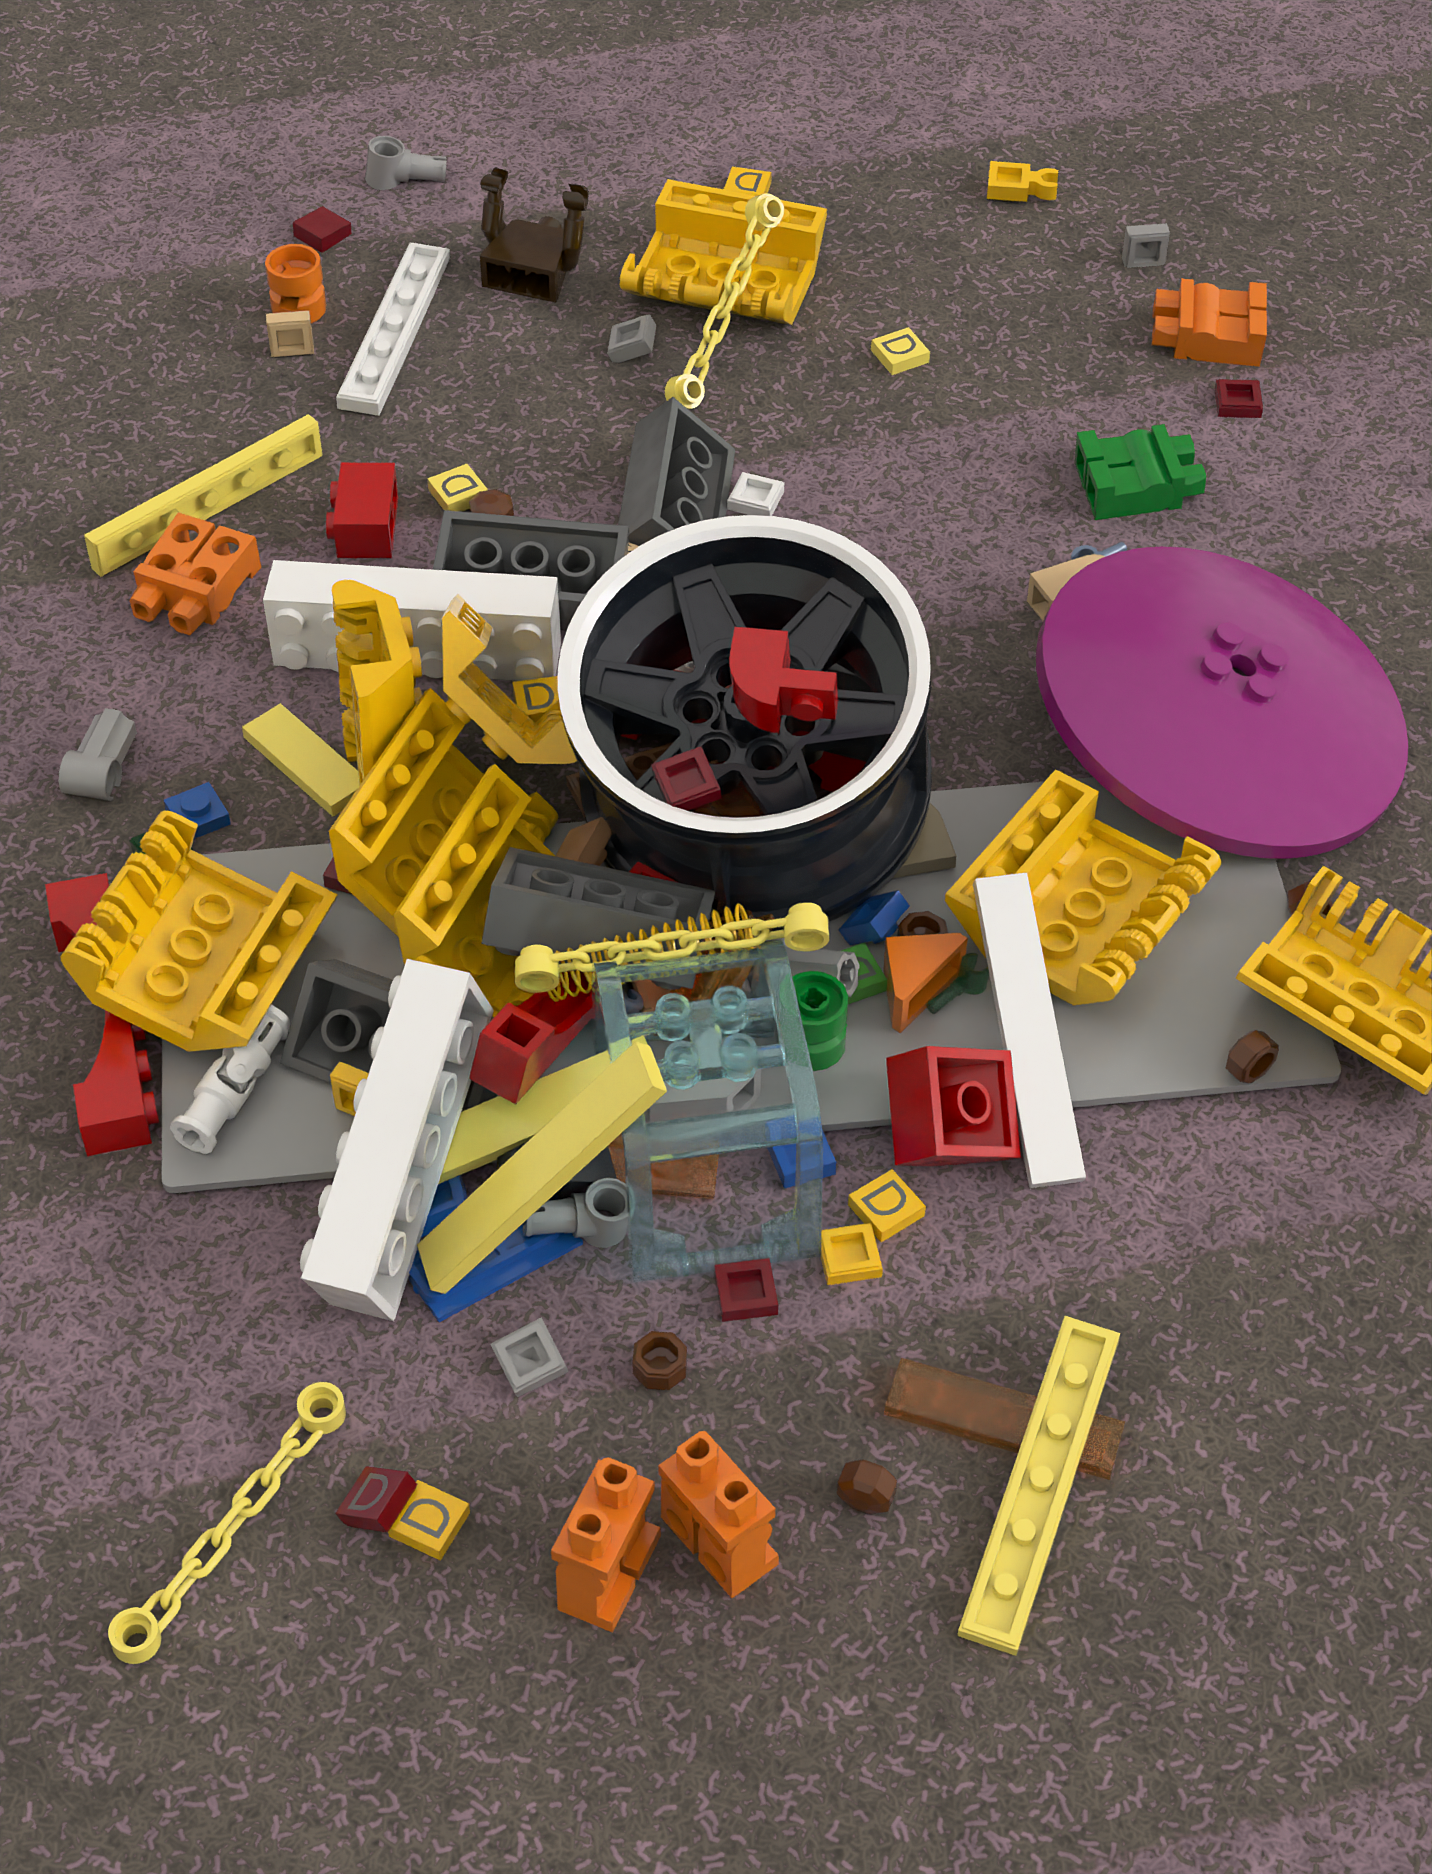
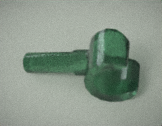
M977 953L965 954L961 960L957 979L926 1004L927 1009L932 1014L938 1012L964 992L977 995L983 993L986 989L989 969L987 966L982 971L974 970L978 959Z

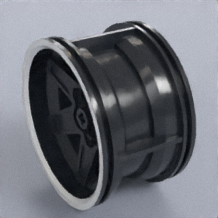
M727 516L681 526L640 545L614 564L588 591L567 628L561 647L558 664V696L569 744L579 763V787L586 823L602 817L612 831V835L604 848L607 851V856L603 862L607 868L629 872L637 862H640L678 883L714 890L715 896L709 919L710 929H714L712 920L713 910L718 912L722 925L726 924L725 906L730 909L735 922V906L737 903L743 906L748 919H761L763 921L785 918L789 914V909L796 904L814 903L821 907L822 912L828 917V922L857 908L884 887L908 859L919 839L926 821L932 787L931 747L927 733V713L931 691L930 651L923 622L910 595L897 577L874 555L840 534L807 522L776 516ZM734 627L788 631L791 659L789 669L826 672L836 663L866 682L872 692L838 690L836 720L820 718L815 721H803L794 716L782 715L779 733L762 730L747 721L740 713L734 701L732 686L729 689L725 688L732 685L729 657ZM693 661L694 670L691 673L673 671ZM697 719L707 720L701 724L691 723ZM798 731L809 732V734L804 736L792 735ZM672 734L677 736L678 738L654 763L701 746L708 763L715 760L726 761L723 764H709L720 787L721 795L732 792L741 781L765 816L744 818L715 817L693 813V809L686 811L666 804L653 776L651 767L638 780L633 776L619 751L620 735ZM824 751L866 762L854 779L826 797L817 800L807 766L816 763L822 757ZM770 766L776 767L775 769L766 770ZM739 910V918L740 921H742V916ZM783 926V927L770 928L769 930H770V932H771V931H777V930H784V926ZM736 930V936L740 937L738 930Z

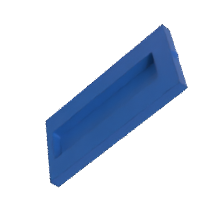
M521 1224L446 1294L430 1290L418 1248L409 1271L408 1279L413 1285V1291L421 1296L437 1321L441 1322L581 1246L583 1240L580 1237L575 1238L572 1233L540 1234L525 1237L523 1225L526 1224Z

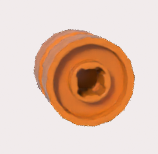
M288 244L272 250L265 261L272 313L309 311L311 324L319 320L326 311V298L322 284L321 259L318 252L312 247L303 244Z

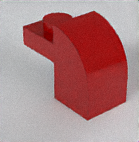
M734 627L729 657L732 690L735 704L747 721L762 730L779 733L782 715L794 716L803 721H815L820 718L836 720L838 689L837 674L835 672L789 669L791 659L788 631Z

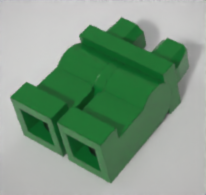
M1165 424L1151 426V432L1137 429L1128 432L1124 436L1101 439L1097 438L1095 430L1077 432L1074 464L1084 490L1086 489L1085 494L1095 520L1160 512L1166 508L1168 510L1182 509L1183 497L1200 495L1205 492L1206 472L1202 464L1192 465L1194 464L1195 449L1190 434L1169 437Z

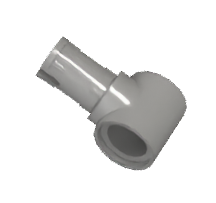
M377 136L369 141L365 180L370 187L376 190H388L396 187L400 182H408L409 179L445 182L446 156H428L411 153L410 149H405L404 144L400 140L391 136Z
M604 1178L597 1180L589 1186L586 1193H572L569 1199L548 1200L523 1223L526 1224L523 1225L524 1236L572 1233L575 1238L582 1237L588 1244L595 1247L607 1248L614 1246L624 1239L628 1231L635 1197L632 1190L618 1179ZM606 1210L614 1213L615 1216L607 1217L599 1214L597 1211Z

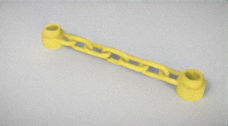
M764 193L751 198L747 202L745 217L749 226L745 234L746 242L739 257L735 258L724 281L725 290L718 305L712 308L703 328L704 337L697 352L690 357L683 374L672 377L665 386V398L667 401L674 397L687 409L695 408L701 403L705 393L703 382L709 369L708 360L715 345L723 339L730 323L729 312L737 296L741 295L745 289L752 271L751 263L757 250L764 245L771 228L776 227L784 215V206L778 197ZM755 229V230H757V231H763V232H762L761 236L758 235V234L752 235L753 230ZM750 247H752L751 250H750V252H749V255H748V257H747V259H746V255H747V253H748ZM736 269L738 271L745 270L740 284L738 282L731 283ZM730 295V298H729V300H728L726 306H724L725 303H726V301H727L728 296ZM715 317L717 319L724 318L719 332L716 330L709 331ZM709 343V345H708V347H707V350H706L705 354L703 355L704 350H705L707 344ZM693 366L697 368L702 367L698 378L690 374Z
M799 903L789 909V914L785 918L766 921L761 919L735 921L723 924L720 928L696 932L678 930L652 935L647 940L625 943L607 941L584 945L576 951L554 954L553 950L547 946L530 945L523 948L520 956L515 960V984L518 988L527 992H546L558 986L560 972L573 970L592 972L617 967L622 962L644 959L663 961L686 957L694 951L715 948L734 950L761 945L766 940L784 938L786 946L790 949L814 951L823 948L829 942L828 917L817 904ZM784 926V930H777L771 932L769 930L770 928ZM751 928V933L755 937L733 941V934L730 931ZM712 937H715L716 939L713 941L697 943V940ZM679 939V945L682 949L661 952L662 948L658 942ZM643 948L644 950L642 952H635L626 954L625 952L628 950ZM608 950V957L611 960L590 963V956L587 953ZM572 959L571 963L559 964V961Z
M317 1382L303 1389L297 1399L299 1417L282 1437L280 1450L265 1468L256 1470L245 1481L232 1499V1508L217 1527L206 1530L198 1538L182 1559V1569L166 1589L156 1591L142 1608L134 1607L123 1610L113 1618L109 1625L108 1637L113 1652L118 1659L125 1663L138 1664L149 1660L156 1654L161 1644V1633L180 1610V1599L196 1579L203 1578L212 1572L230 1549L231 1536L247 1517L257 1515L278 1491L281 1482L280 1476L294 1459L305 1456L323 1434L331 1433L342 1425L345 1420L346 1409L342 1392L338 1387L327 1382ZM320 1408L332 1410V1413L326 1417L316 1418L313 1416V1413ZM303 1426L313 1434L300 1448L299 1440L293 1437ZM261 1478L262 1486L269 1488L252 1507V1501L245 1497V1495ZM211 1538L212 1545L219 1549L202 1568L201 1560L194 1557ZM160 1600L161 1607L168 1611L157 1623L156 1618L150 1611ZM142 1633L147 1635L145 1642L139 1646L130 1647L126 1645L127 1639L133 1634Z

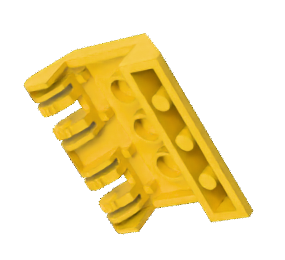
M667 179L655 203L656 231L636 268L635 254H629L621 271L620 288L633 295L712 310L714 306L718 305L725 290L724 281L734 259L739 257L746 242L745 234L749 224L745 217V207L747 202L756 195ZM781 200L784 206V215L780 223L776 227L771 228L764 245L757 250L751 263L752 271L742 294L737 296L729 313L792 325L815 274L827 217V208ZM754 229L752 235L758 234L761 236L763 231ZM750 247V249H749V251H748V253H747V255H746V259H747V257H748V255H749V252H750V250H751L752 247ZM736 269L731 283L738 282L740 284L745 270L738 271ZM730 295L728 296L727 301H726V303H725L724 306H726V304H727V302H728V300H729V298H730Z
M341 580L333 584L331 591L334 623L340 629L344 628L342 632H338L335 638L336 648H338L340 702H342V705L350 707L342 713L344 749L347 762H358L360 786L422 696L420 687L414 688L416 686V678L422 677V667L418 647H413V631L410 617H401L396 597L354 580Z
M457 594L451 600L442 617L443 691L448 695V700L445 702L446 706L463 723L468 724L471 720H474L484 730L483 742L502 760L510 755L517 763H575L577 759L570 747L565 731L559 699L535 723L473 663L478 655L487 647L493 627Z
M431 688L426 690L329 830L338 881L397 936L394 918L395 911L484 776L452 744L465 726V723L451 712L446 706L445 701ZM536 791L528 795L532 799L518 821L544 844L545 838L550 834L558 821V814Z
M496 764L487 769L394 913L404 965L407 959L469 972L493 1008V1017L508 1002L518 1006L535 992L524 991L515 984V960L519 956L506 955L497 951L494 946L482 944L491 885L510 847L555 856L518 821L532 798Z
M1055 769L946 892L944 901L986 958L973 883L976 878L1027 873L1050 993L1073 1006L1110 1001L1122 989L1126 980H1129L1135 973L1137 968L1134 962L1148 957L1152 949L1157 946L1178 920L1180 913L1187 909L1190 904L1188 896L1200 893L1206 882L1220 868L1221 859L1213 849L1187 836L1183 843L1181 858L1175 860L1095 819L1099 791Z
M164 810L159 813L148 829V832L145 833L139 842L141 843L142 852H135L130 855L125 862V866L121 868L101 897L100 902L92 910L91 917L97 925L86 923L80 927L75 935L76 937L71 940L60 956L61 962L92 1004L188 1052L247 1046L336 901L338 894L292 871L277 893L191 850L198 824L177 813Z
M1323 866L1309 883L1296 911L1269 945L1265 942L1260 944L1240 969L1236 979L1420 1093L1427 1095L1432 1088V979L1429 978L1432 974V948L1418 971L1412 967L1429 942L1432 930L1395 908L1384 922L1373 942L1370 943L1367 939L1381 919L1388 904L1379 898L1374 903H1371L1363 915L1362 922L1354 933L1339 922L1346 911L1354 904L1360 887L1352 882H1348L1327 916L1324 915L1322 912L1338 889L1343 877Z

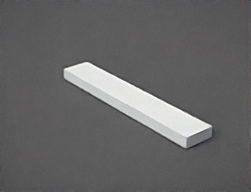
M409 243L336 396L337 409L380 415L449 262L450 249Z
M1027 873L976 878L973 883V889L1003 1050H1011L1018 1130L1029 1187L1037 1188L1083 1182L1086 1175Z

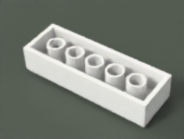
M273 560L263 603L274 666H285L296 670L304 667L323 668L338 672V648H336L335 638L338 632H342L344 628L340 629L334 623L331 590L333 584L338 581L354 580L396 597L401 617H410L413 631V647H418L422 675L431 678L443 677L442 617L451 600L459 594L493 627L487 647L473 661L490 679L522 681L556 676L561 646L557 577Z
M411 959L406 960L402 975H397L392 981L388 996L390 1011L385 1026L377 1029L372 1041L371 1056L374 1060L368 1078L362 1079L357 1086L354 1096V1110L356 1114L350 1132H344L339 1140L336 1151V1162L339 1165L332 1185H327L321 1194L318 1205V1215L321 1219L314 1239H309L306 1242L300 1259V1269L303 1272L301 1279L330 1305L394 1321L409 1271L416 1255L417 1244L420 1242L471 1083L469 1075L480 1032L489 1024L494 1011L469 972Z

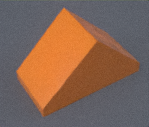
M961 933L886 937L883 972L887 978V998L891 1024L894 1030L901 1033L964 972L968 941L966 936Z

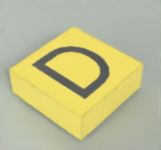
M909 327L872 339L871 351L891 375L929 363L930 351Z
M468 464L427 479L429 492L443 510L461 512L470 509L469 501L479 491L488 490Z

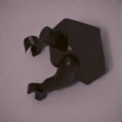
M495 167L491 174L485 175L480 182L482 190L488 191L487 198H484L481 230L489 243L480 254L482 287L556 303L566 272L573 270L579 261L584 229V217L581 215L582 211L587 209L588 188L583 185L569 184L571 192H563V203L566 209H568L567 217L564 218L563 229L559 221L550 216L542 217L538 223L516 219L506 226L502 219L504 210L502 190L509 173L506 170Z

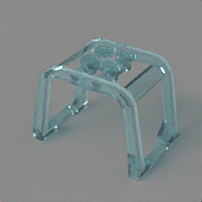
M767 941L754 949L617 966L616 961L592 964V1040L595 1055L608 1050L610 1064H612L632 1045L631 1040L644 1035L647 1044L648 1042L660 1040L675 1041L667 1047L664 1059L656 1060L663 1081H666L668 1085L675 1089L685 1090L693 1087L699 1081L727 1078L734 1082H743L753 1077L757 1069L785 1066L792 1103L648 1123H645L643 1113L622 1132L626 1175L629 1261L633 1283L713 1272L714 1265L765 1258H770L771 1263L821 1257L822 1123L815 1079L791 968L783 941ZM754 966L750 999L746 998L745 993L740 988L724 986L714 993L713 999L689 1002L683 995L669 993L663 995L657 1001L655 1011L628 1015L626 1013L621 985L623 982ZM776 1022L780 1043L756 1046L753 1039L774 1037ZM685 1037H690V1042L679 1041L684 1039ZM796 1144L795 1208L762 1224L760 1243L686 1253L684 1235L654 1229L650 1163Z

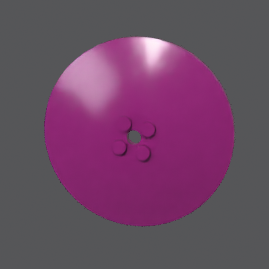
M1163 546L1136 548L1103 557L1085 566L1060 589L1044 617L1036 647V672L1046 710L1056 730L1081 765L1106 790L1123 804L1169 832L1183 838L1188 836L1216 850L1242 856L1278 859L1313 856L1337 849L1364 834L1379 820L1400 788L1408 760L1407 729L1400 702L1383 668L1368 647L1338 616L1297 586L1273 573L1250 563L1204 550ZM1232 667L1241 670L1246 676L1239 675Z

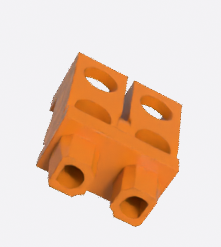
M1181 278L1179 291L1156 289L1152 314L1154 324L1151 345L1173 347L1174 359H1187L1188 356L1196 361L1260 367L1267 337V283L1250 282L1248 291L1219 289L1209 283L1194 285V280Z
M178 512L149 552L144 563H140L134 570L137 588L130 599L133 615L135 618L151 622L162 609L169 611L170 626L177 632L190 636L203 622L214 625L220 617V612H223L230 605L235 591L247 577L252 579L261 569L256 537L220 525L215 530L214 523ZM188 530L198 533L197 538L193 541L190 540ZM228 543L238 545V550L233 554L230 553Z
M699 1431L679 1445L674 1455L658 1465L659 1475L662 1478L661 1518L693 1555L698 1552L699 1562L731 1598H734L779 1565L778 1553L767 1542L772 1533V1526L769 1521L775 1518L776 1508L706 1431Z
M609 1457L598 1460L551 1549L552 1560L559 1562L556 1568L558 1610L612 1633L636 1587L635 1579H640L661 1537V1528L645 1521V1510L655 1491L654 1481L637 1475L634 1467Z

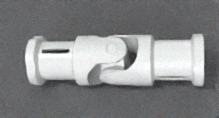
M271 1005L247 1046L223 1048L222 1057L212 1064L195 1088L193 1093L195 1100L184 1116L179 1115L175 1117L170 1125V1130L179 1143L194 1152L203 1154L212 1152L217 1143L216 1134L226 1119L235 1118L252 1092L256 1077L263 1075L270 1066L271 1053L279 1041L287 1039L291 1023L289 1017L284 1012ZM271 1022L273 1025L272 1027H270L267 1024Z

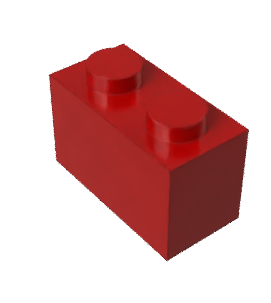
M341 462L338 481H331L330 503L331 508H335L334 512H327L326 515L327 539H335L337 558H392L399 498L395 463Z

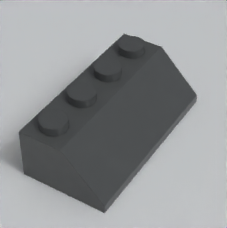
M674 397L641 419L635 426L618 525L629 526V543L637 546L681 526L703 520L726 517L735 448Z
M444 510L433 570L557 577L560 630L567 631L577 608L588 591L605 572L628 554L629 526Z
M510 847L491 885L482 944L494 946L497 951L511 956H520L521 950L530 945L547 946L553 950L554 954L556 950L566 952L568 947L576 951L580 944L588 945L592 941L601 943L604 938L614 941L616 935H619L623 943L627 942L628 932H631L635 940L638 941L640 929H643L649 938L651 937L652 925L657 927L659 933H663L664 922L669 924L671 931H676V919L681 921L684 930L689 931L687 924L689 916L693 917L697 931H702L699 919L700 914H705L709 923L715 892L710 889ZM674 939L676 950L681 949L678 939ZM662 941L663 951H669L666 941ZM600 951L603 961H606L604 952ZM694 951L689 956L693 962H696L697 952ZM590 952V953H588V955L590 956V962L593 963L592 956H591V952ZM595 952L597 962H599L597 952ZM685 957L677 958L679 963L684 965ZM673 959L664 960L668 968H672ZM640 960V969L644 974H648L649 966L646 960ZM633 961L628 962V972L631 976L636 977L637 969ZM652 961L655 970L660 971V961ZM688 962L685 969H681L676 965L673 972H668L664 968L661 975L651 972L649 978L646 979L652 980L655 985L665 989L674 990L682 987L692 989L699 963L697 966H693ZM621 965L616 967L618 978H624V971ZM609 969L604 970V975L613 977Z
M337 959L309 962L280 1064L330 1083V1074L339 1061L369 1073L374 1060L371 1056L372 1041L377 1029L385 1026L390 1011L388 996L393 980ZM471 1080L462 1111L497 1097V1094Z

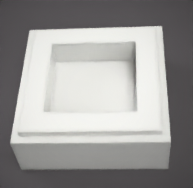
M742 472L727 500V510L747 515L772 516L784 493V482Z

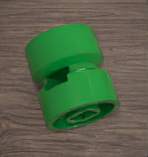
M807 971L792 976L781 987L778 1002L777 1046L781 1057L789 1065L800 1070L819 1071L828 1069L836 1064L844 1054L848 994L845 986L836 977L825 972Z

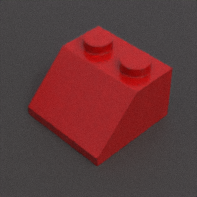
M925 1046L886 1058L895 1166H944L1021 1158L1011 1050Z

